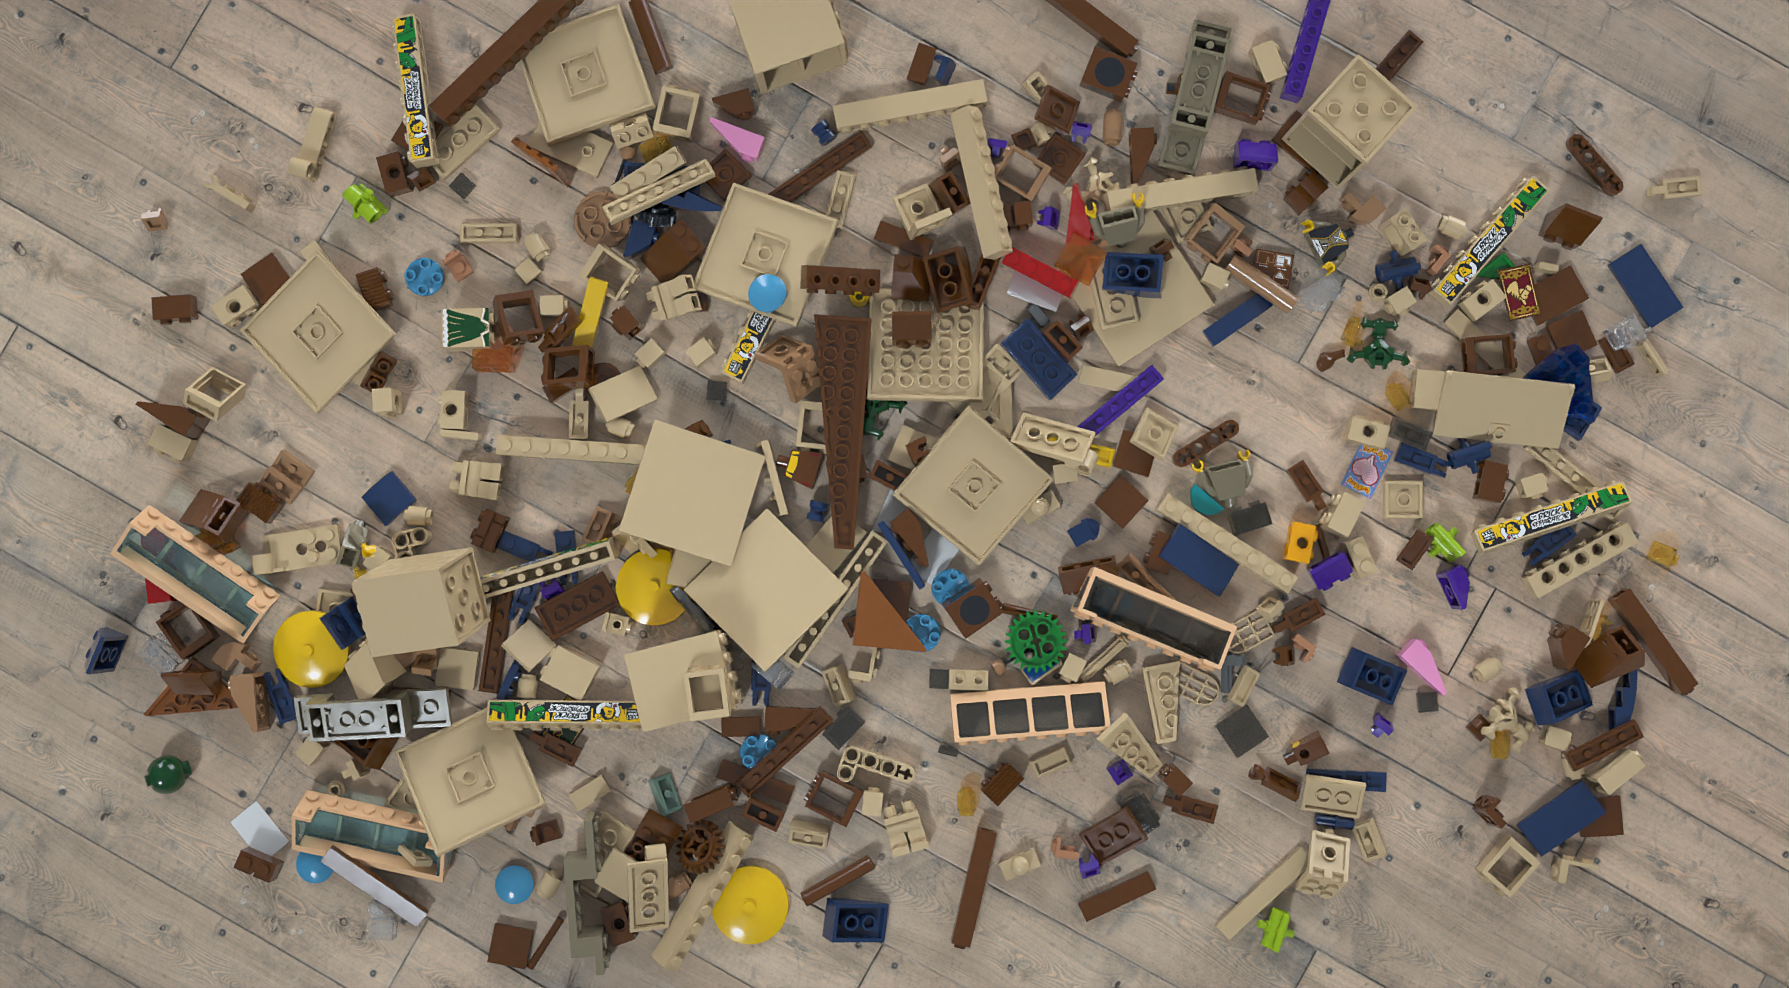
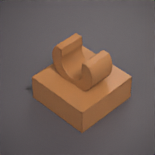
M946 146L939 149L941 152L939 159L946 172L961 162L960 154L955 147L951 150Z
M158 208V211L152 212L149 209L147 213H141V220L148 232L167 229L168 223L161 208Z

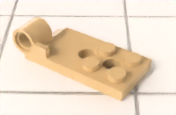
M1024 412L1010 440L1021 450L1064 461L1065 466L1074 468L1077 473L1083 476H1090L1099 458L1096 452L1090 450L1096 432ZM1038 432L1039 435L1033 437L1030 436V433ZM1056 437L1057 440L1051 442L1048 440V438Z
M339 525L262 536L265 554L252 556L254 575L336 564L342 546ZM320 541L326 543V549L323 552H320L317 548ZM301 544L307 546V552L304 555L300 554L298 550Z
M665 843L644 846L645 861L627 863L630 933L669 928L668 861ZM646 892L653 893L651 897H643ZM646 909H653L651 914H644Z

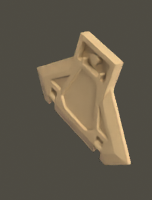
M997 343L983 357V402L948 403L960 414L967 406H970L985 420L990 416L994 420L991 425L1006 438H1012L1011 384L1023 370Z

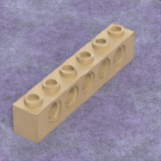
M1616 521L1608 526V530L1604 532L1600 530L1592 534L1590 540L1586 541L1584 539L1579 541L1572 550L1566 549L1561 551L1556 559L1550 558L1545 560L1538 569L1534 567L1525 572L1526 575L1521 577V580L1531 598L1544 596L1639 543L1628 522L1620 523ZM1611 535L1615 539L1613 545H1611L1609 542V537ZM1593 545H1596L1598 547V552L1596 554H1594L1592 551ZM1577 554L1581 556V562L1579 564L1576 562L1575 559ZM1561 563H1563L1565 566V570L1563 573L1559 571V565ZM1544 572H1546L1548 575V580L1546 582L1542 580V575Z

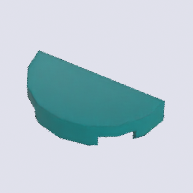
M1196 484L1193 485L1190 490L1191 505L1197 512L1202 515H1214L1224 509Z

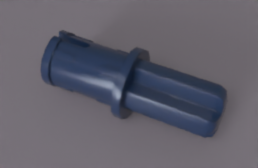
M1316 814L1314 820L1316 825L1332 827L1334 830L1336 828L1353 830L1355 825L1354 818L1340 817L1338 815Z

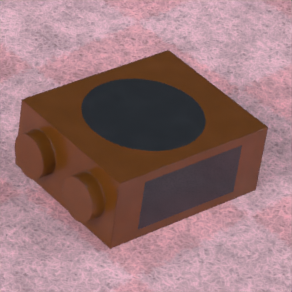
M1095 46L1079 86L1122 102L1124 97L1128 98L1131 91L1129 83L1131 80L1135 81L1139 71L1135 69L1137 62Z
M980 578L942 603V606L965 639L1004 613L1000 608L1003 604L999 598L991 595L990 592L993 589L987 581L983 582Z

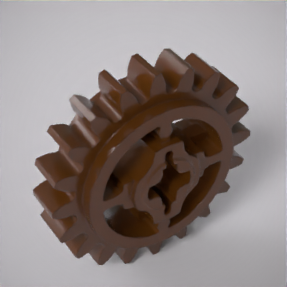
M700 819L693 822V825L687 824L688 831L682 830L684 836L678 837L681 844L676 845V847L680 848L676 855L682 856L679 862L684 863L683 868L688 869V872L696 874L708 873L709 869H715L714 863H720L718 857L724 856L720 852L721 849H725V846L721 845L725 838L720 837L723 831L718 830L719 826L713 824L712 821ZM704 832H706V834L708 835L709 839H707V837L704 836ZM693 854L698 858V862L694 859Z

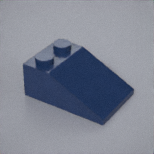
M1106 252L1102 290L1142 298L1161 299L1164 255Z
M108 627L99 628L93 636L94 642L92 647L86 653V673L90 675L114 672L128 635Z
M1351 647L1337 683L1393 706L1408 670Z
M1577 669L1536 683L1525 689L1537 726L1556 724L1593 706L1584 678Z
M827 898L822 936L832 943L884 942L889 904L849 898Z

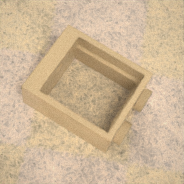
M675 85L662 86L652 129L654 134L692 143L702 100L698 91L693 89H687V91L680 90ZM668 94L693 100L687 130L661 124Z
M1407 208L1378 226L1392 249L1397 250L1398 257L1404 256L1427 241V238Z
M598 244L578 276L588 282L589 278L593 277L605 255H610L630 269L631 273L618 293L608 287L606 295L616 302L625 300L630 293V290H628L630 286L635 284L640 278L639 272L641 269L605 244Z
M211 367L185 389L183 404L217 422L244 398L246 384ZM212 385L229 394V396L220 402L203 392Z
M801 400L796 447L800 448V451L811 452V449L819 450L821 454H826V446L824 444L802 442L805 410L822 412V403Z
M720 664L709 665L707 670L693 667L688 668V672L683 673L689 722L731 715L725 667L720 668ZM719 674L723 708L695 712L690 678Z
M1505 834L1476 867V870L1480 873L1479 878L1488 884L1490 882L1495 886L1493 890L1502 897L1506 895L1511 898L1541 862L1515 839ZM1510 848L1527 865L1506 888L1488 871L1505 851Z

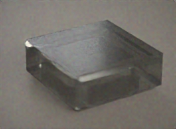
M462 172L449 185L464 200L477 186Z
M708 381L706 400L726 401L727 382Z
M930 669L929 688L948 689L949 669Z
M1437 692L1416 693L1418 713L1439 711Z
M939 744L938 753L957 757L958 749Z

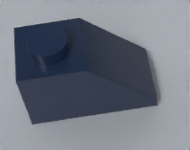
M633 220L623 257L631 260L649 250L654 242L659 239L660 232H658V228Z

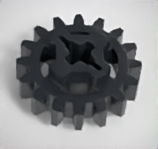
M658 203L635 214V217L638 218V221L649 224L650 227H668V225L673 226L675 224L677 212L673 211V208H668V205Z

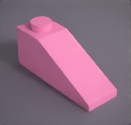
M710 118L709 121L713 128L742 156V160L749 163L759 161L766 142L765 137L715 118Z
M1411 638L1396 656L1437 694L1444 696L1447 692L1432 653L1427 649L1428 645L1421 639Z

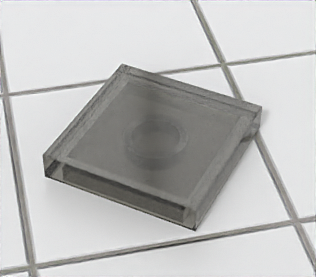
M1247 704L1215 725L1236 758H1239L1269 737Z

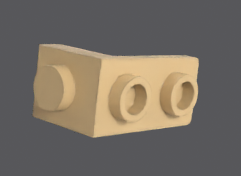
M873 647L869 673L849 670L848 678H852L851 682L863 684V681L871 682L872 678H876L878 667H875L874 663L875 659L880 657L881 648Z
M1571 855L1555 856L1554 865L1550 869L1551 879L1566 884L1569 864L1599 870L1600 866L1594 864V860L1582 858L1579 861L1574 860L1575 857Z

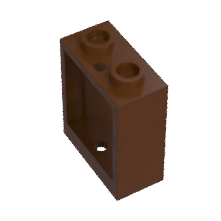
M1226 71L1219 87L1213 112L1256 125L1264 117L1265 109H1263L1265 102L1268 103L1271 92L1268 90L1270 85ZM1230 83L1260 92L1253 116L1223 106Z
M533 290L495 295L493 307L503 345L510 344V346H516L521 342H538L544 334V329ZM529 305L535 329L510 332L504 309Z
M1512 334L1467 337L1460 340L1463 372L1485 375H1502L1516 372L1518 366L1517 358L1514 357L1516 342ZM1502 341L1504 369L1477 371L1474 343Z
M589 345L545 348L542 358L544 367L541 381L542 385L547 389L556 391L593 386L595 351ZM579 355L578 377L554 379L556 357Z
M179 601L176 603V608L172 611L167 610L160 615L161 619L156 621V624L180 658L185 660L190 659L221 636L210 621L190 609L207 633L186 647L170 624L171 621L189 609V607Z
M822 770L821 774L817 772L812 782L815 786L812 791L808 790L804 801H806L805 807L847 827L864 790L848 782L840 781L837 776L825 770ZM824 777L854 792L842 817L812 802Z
M730 783L687 800L683 806L690 823L733 807L737 803L739 795L736 787H732Z

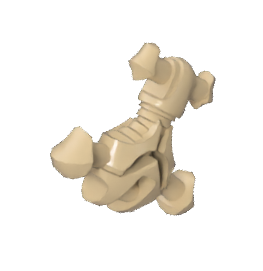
M1091 157L1083 165L1084 168L1088 167L1091 175L1088 177L1087 191L1081 192L1085 205L1091 199L1104 203L1103 195L1108 189L1119 186L1118 182L1114 185L1111 182L1112 172L1102 173L1097 171L1095 164H1097L1098 160L1094 157ZM1066 187L1062 191V195L1065 194L1067 196L1070 207L1072 187Z
M1509 688L1505 693L1509 696L1508 699H1498L1495 702V707L1490 709L1489 719L1491 725L1489 727H1482L1481 734L1493 740L1496 737V730L1508 729L1510 735L1515 739L1510 748L1520 753L1522 751L1520 747L1529 741L1530 732L1535 731L1536 728L1533 722L1526 721L1525 727L1520 723L1518 724L1517 709L1514 707L1516 699H1521L1517 688Z

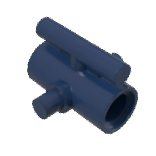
M1397 250L1389 251L1391 258L1389 262L1375 265L1376 278L1379 283L1392 280L1395 282L1396 289L1404 288L1402 281L1404 277L1418 274V270H1421L1420 262L1417 263L1415 257L1401 259L1398 257Z
M1459 438L1460 449L1447 453L1450 467L1454 470L1467 465L1471 469L1472 474L1480 472L1478 461L1491 457V442L1482 441L1471 445L1465 438Z

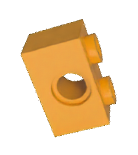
M1294 521L1289 522L1283 560L1309 564L1313 560L1314 549H1312V546L1318 536L1316 526ZM1299 538L1305 540V546L1302 549L1297 545Z

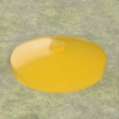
M655 549L658 554L653 558L647 553L643 554L640 551L623 564L618 574L616 593L619 603L632 619L642 624H667L685 612L683 605L670 592V589L675 585L666 583L671 565L670 551ZM678 586L681 589V591L685 589L684 587Z
M304 611L289 617L279 627L274 638L273 655L278 669L289 681L302 687H321L335 681L345 671L344 664L349 660L348 656L351 654V644L341 650L319 619L326 614L322 611Z
M754 865L738 867L712 910L713 919L719 930L735 942L742 944L762 943L776 935L785 923L789 910L787 890L779 877L766 868Z

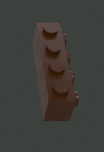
M801 265L800 289H807L806 293H818V290H825V294H836L837 291H843V295L853 296L855 292H861V296L873 297V293H879L880 270Z

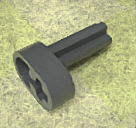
M1030 303L1025 307L1032 316L1030 320L1037 328L1039 326L1043 328L1050 322L1036 304Z
M1223 653L1218 654V664ZM1227 653L1221 668V693H1230L1233 684V666L1245 665V654Z

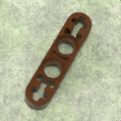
M1574 134L1567 139V150L1605 194L1615 196L1623 190L1622 180L1582 135ZM1578 140V146L1574 147L1572 144ZM1583 148L1586 149V150H1584L1583 152H1581L1580 154L1578 153L1581 149H1583ZM1585 153L1592 155L1593 160L1591 163H1587L1584 160ZM1598 167L1605 170L1604 177H1599L1596 174ZM1610 176L1611 179L1604 183L1603 180ZM1614 183H1615V184H1616L1615 189H1614V190H1611V189H1610V187L1612 186L1611 184H1614Z
M1227 420L1173 454V464L1180 468L1185 467L1231 439L1239 432L1238 423L1234 420ZM1226 424L1233 425V433H1225L1224 436L1226 438L1223 439L1222 433L1218 429L1220 428L1223 431L1227 429ZM1212 433L1217 434L1219 437V441L1216 444L1209 442V435ZM1196 443L1201 444L1203 447V451L1200 454H1195L1192 450L1193 445ZM1188 448L1189 454L1194 458L1191 459L1188 456L1184 459V464L1182 462L1178 463V454L1181 456L1187 454L1188 452L1185 449Z

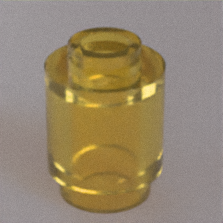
M1393 382L1385 387L1386 391L1384 394L1392 407L1396 408L1397 411L1411 404L1410 397L1401 383Z
M1496 730V737L1493 740L1490 739L1492 758L1508 759V754H1510V735H1506V731Z
M961 787V790L957 791V810L960 816H973L974 811H976V791L972 790V787Z

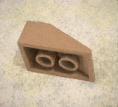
M266 672L231 675L228 680V689L231 691V696L253 733L270 729L268 691L264 678Z

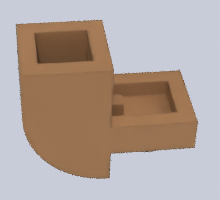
M1350 192L1339 200L1342 203L1343 209L1352 213L1347 220L1356 225H1365L1372 222L1387 209L1374 195L1363 204Z
M240 642L226 643L211 658L213 662L226 671L233 670L239 661L250 670L258 669L262 663L258 660V656L255 653L247 652L251 645L246 642L243 644Z
M440 648L417 651V657L412 665V673L431 676L434 670L437 671Z

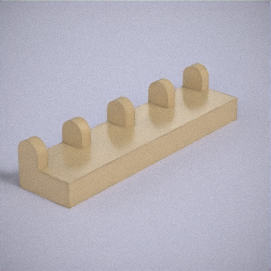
M761 441V443L755 444V448H763L765 456L763 464L767 463L770 478L764 479V482H772L775 496L770 497L769 500L777 501L780 512L773 515L776 518L788 515L789 511L770 441Z

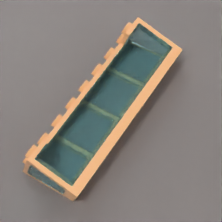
M150 505L129 523L110 553L242 644L250 637L280 597V594L274 591V589L259 581L256 577L243 570L223 554L211 548L207 543H204L191 532L176 524L175 521L169 519Z
M306 790L292 814V850L324 857L331 846L334 845L364 866L443 883L449 871L452 851L439 857L436 856L419 814ZM399 844H404L412 851L416 849L423 850L432 858V866L414 867L398 852Z

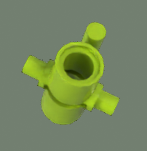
M362 183L358 186L356 184L349 186L342 194V197L353 207L352 217L354 219H359L362 216L369 224H372L382 214L386 215L389 212L373 195V191L366 188Z
M1436 522L1425 531L1435 538L1431 543V550L1427 553L1431 558L1441 553L1451 563L1466 553L1454 540L1455 535L1459 532L1457 528L1453 527L1450 531H1446Z
M1272 907L1268 920L1257 921L1256 926L1265 931L1261 945L1279 953L1283 939L1286 936L1294 937V930L1288 928L1291 918L1289 912Z

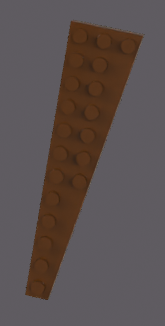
M814 314L834 548L854 550L872 318Z

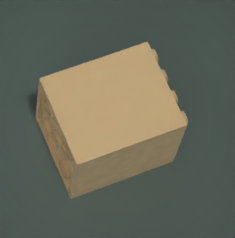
M833 0L729 1L761 94L847 64L846 58L849 57L847 38L844 30L840 29L841 22L837 11L834 12Z
M1358 54L1284 135L1282 140L1339 190L1370 161L1418 106Z
M472 547L389 559L352 581V590L356 595L357 609L361 614L362 628L366 633L367 647L372 657L458 646L491 621Z
M723 629L624 654L643 732L689 721L683 673L688 672V668L700 667V670H707L709 665L720 664V668L725 667L730 709H736L743 703L742 700L745 699L744 692L737 683L740 680L739 672L737 669L734 670L733 662H735L733 650L729 651L728 643H731L730 637ZM719 674L690 678L695 712L723 708Z

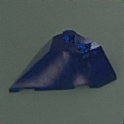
M1576 343L1554 350L1524 375L1523 379L1574 384L1575 389L1567 417L1582 418L1595 422L1592 407V383L1589 371L1590 358Z

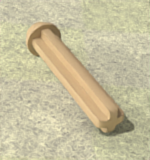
M1123 634L1117 635V639L1083 669L1079 676L1083 682H1087L1124 647H1128L1130 642Z

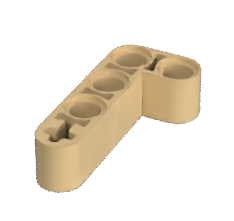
M318 107L313 109L298 158L292 157L289 161L288 173L290 175L312 183L317 181L335 124V112Z
M417 527L395 533L392 537L395 558H403L407 554L416 556V547L426 545L432 540L431 531L427 528ZM420 531H423L425 533V538L423 541H420L418 539V533ZM401 536L406 537V544L404 546H401L399 543Z
M848 745L845 748L837 770V777L842 782L852 780L857 766L904 783L913 781L916 774L915 768L911 764L857 745ZM848 750H856L858 756L855 759L848 758ZM867 756L875 757V764L867 765L865 763ZM884 763H893L894 769L890 772L883 769ZM897 765H901L900 770L906 771L907 768L910 769L912 775H908L905 778L904 773L899 771L898 775H895ZM842 768H849L851 775L843 777L840 773Z

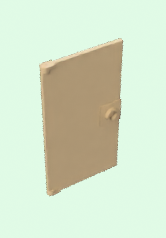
M1446 370L1432 435L1559 449L1575 385Z

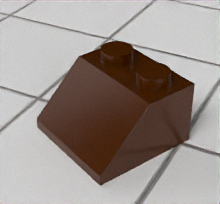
M931 311L892 312V345H896L898 348H906L908 345L924 348L927 345H931Z
M1554 625L1549 631L1550 636L1547 639L1553 667L1571 670L1591 637L1572 625Z

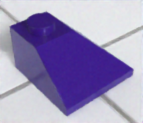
M1454 565L1436 573L1435 575L1451 609H1466L1470 586L1468 570L1462 565Z

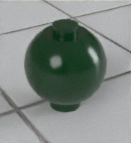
M164 755L150 763L144 779L147 787L151 786L155 792L171 794L183 787L187 776L192 775L188 760L182 762L175 756Z

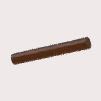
M1321 524L1314 525L1318 531L1317 541L1322 557L1325 559L1330 556L1322 528H1320Z
M557 917L527 964V968L530 970L535 968L563 924V918Z

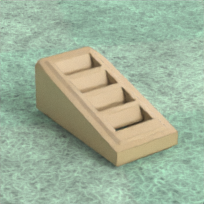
M1037 71L1026 79L1022 85L1039 104L1044 88L1049 83L1040 71ZM1037 79L1038 83L1032 86L1031 84ZM1042 85L1044 88L1037 93L1036 90Z

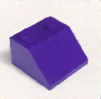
M1241 139L1234 145L1233 168L1248 166V169L1255 168V170L1271 171L1278 164L1276 144H1271L1270 141L1263 140L1255 143L1250 139Z
M1338 551L1306 569L1318 590L1323 589V591L1334 586L1333 583L1337 580H1340V582L1347 580L1351 577L1350 573L1354 572L1345 553L1342 551Z

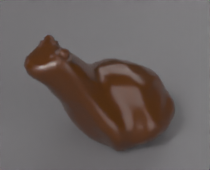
M1345 350L1321 353L1316 363L1317 369L1321 372L1330 369L1336 360L1345 357Z

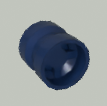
M826 119L817 123L811 129L814 136H818L821 146L829 144L837 137L836 132L829 128L830 124Z
M810 500V512L807 513L806 519L825 523V511L828 510L829 504Z

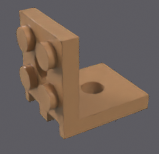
M781 334L754 353L756 360L781 370L791 402L796 404L820 386L819 368L811 345Z

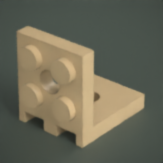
M927 183L892 198L910 240L922 234H928L936 228L944 227L952 216L950 208L942 211L939 210ZM914 204L921 205L922 212H914L912 206Z
M1312 830L1310 832L1307 869L1297 880L1295 890L1307 895H1319L1323 899H1333L1348 881L1350 839ZM1324 850H1330L1333 853V858L1327 857Z

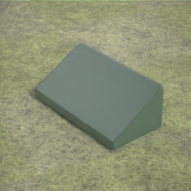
M670 772L648 780L658 811L662 816H667L683 809Z

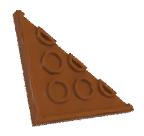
M514 137L512 139V144L567 188L572 183L571 180L557 164H553L550 159L542 156L534 148L531 149L528 144L519 138Z
M861 570L852 645L926 652L927 649L866 572Z
M192 657L182 670L209 669L195 657ZM221 681V694L214 695V698L211 699L202 698V695H195V698H182V694H175L167 686L143 715L154 716L238 708L231 696L228 685Z

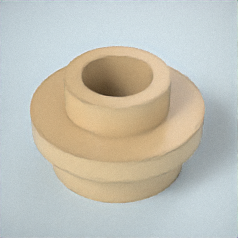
M1374 283L1370 286L1368 295L1371 300L1381 302L1386 299L1388 289L1382 283ZM1376 289L1380 290V296L1375 294Z
M339 780L331 781L326 787V794L343 797L346 793L345 784ZM333 787L338 788L337 794L333 792Z

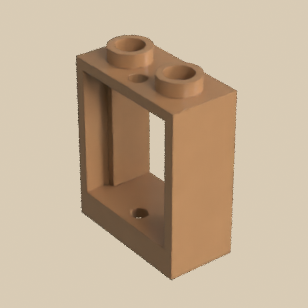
M1013 144L1011 147L1007 146L1002 154L1004 157L1001 164L997 163L994 167L996 180L1033 202L1053 168ZM1015 152L1043 168L1028 193L1000 177Z
M1211 203L1183 240L1187 242L1186 246L1191 251H1198L1202 254L1201 258L1205 262L1217 264L1246 226L1217 203ZM1212 214L1232 229L1213 255L1193 240Z

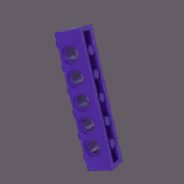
M1331 0L1307 1L1280 99L1297 104L1302 99Z

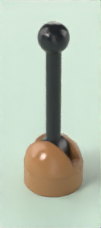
M629 146L620 149V155L623 160L615 183L620 180L624 169V162L634 157L636 149Z
M1026 648L1024 654L1032 652L1034 649ZM1012 657L1006 661L998 659L991 662L990 665L995 674L1000 676L1005 672L1006 665L1016 658Z

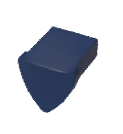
M935 55L934 61L940 64L935 79L940 85L947 86L956 68V64L949 57Z
M1084 518L1081 520V523L1070 528L1067 532L1075 546L1078 547L1098 537L1100 524L1094 519Z

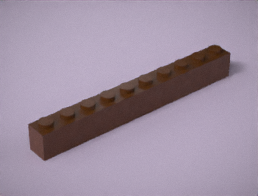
M538 0L446 88L429 107L449 127L458 123L463 114L470 111L480 98L485 97L488 91L494 85H497L507 72L512 71L515 65L525 58L534 46L539 45L543 38L549 32L554 31L557 24L566 19L576 6L581 5L584 0Z

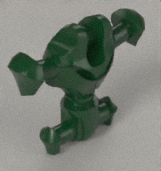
M1363 317L1360 325L1363 329L1373 328L1371 335L1374 341L1363 347L1361 351H1354L1353 348H1350V353L1346 358L1347 361L1353 363L1355 359L1363 358L1371 369H1374L1376 365L1382 366V370H1386L1388 364L1393 360L1401 361L1402 366L1408 365L1410 360L1407 356V351L1403 354L1394 352L1395 349L1384 341L1387 335L1386 329L1396 331L1399 327L1397 319H1393V321H1386L1383 318L1366 320V317Z
M866 389L865 411L867 412L864 415L863 435H873L878 437L877 440H880L884 432L883 428L877 429L873 427L877 422L875 421L876 414L878 415L886 410L889 411V408L899 409L901 414L903 408L908 404L907 401L867 400Z

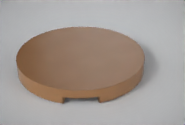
M606 191L591 193L580 201L575 211V230L578 236L591 247L596 248L598 244H605L609 248L617 246L627 237L630 231L631 216L611 225L603 211V206L618 200L615 194Z

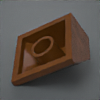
M894 254L891 299L929 302L930 284L924 261L913 255Z

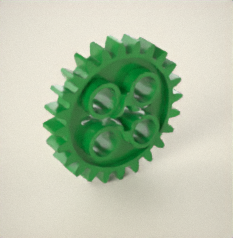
M1034 610L1033 615H1030L1029 611H1027V617L1024 618L1020 614V621L1013 619L1016 625L1008 626L1012 632L1006 633L1010 637L1009 640L1005 641V643L1010 644L1006 651H1012L1009 658H1016L1014 664L1021 662L1020 669L1026 665L1028 666V672H1030L1032 667L1035 668L1036 673H1038L1039 667L1045 672L1047 665L1051 669L1053 668V661L1059 664L1058 656L1064 657L1060 651L1067 650L1066 647L1062 646V643L1068 642L1066 639H1062L1066 632H1060L1063 624L1057 626L1058 618L1052 621V614L1044 617V611H1042L1041 615L1037 614V610ZM1031 624L1034 626L1037 638L1042 640L1039 643L1042 658L1038 657L1035 644H1031L1033 640L1030 629ZM1046 624L1048 626L1047 634H1039L1037 631L1038 625ZM1026 629L1029 631L1030 636L1027 640L1019 638L1020 630ZM1047 642L1054 646V650L1048 654L1042 649L1043 645ZM1026 648L1034 649L1035 656L1028 659L1024 656Z

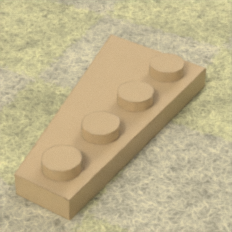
M1180 661L1141 668L1156 744L1176 741Z

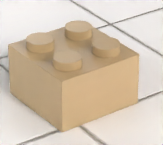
M1346 492L1332 495L1327 504L1329 505L1327 512H1323L1319 519L1321 523L1320 528L1339 538L1349 537L1366 502Z

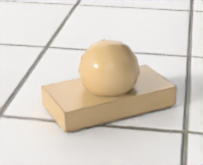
M1050 490L1034 500L1031 507L1022 517L1027 525L1061 506L1053 491Z
M1034 847L998 862L1005 881L1041 867Z

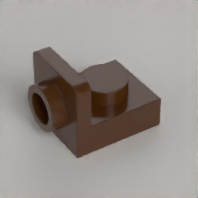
M557 819L531 827L530 837L532 842L536 843V846L562 838Z

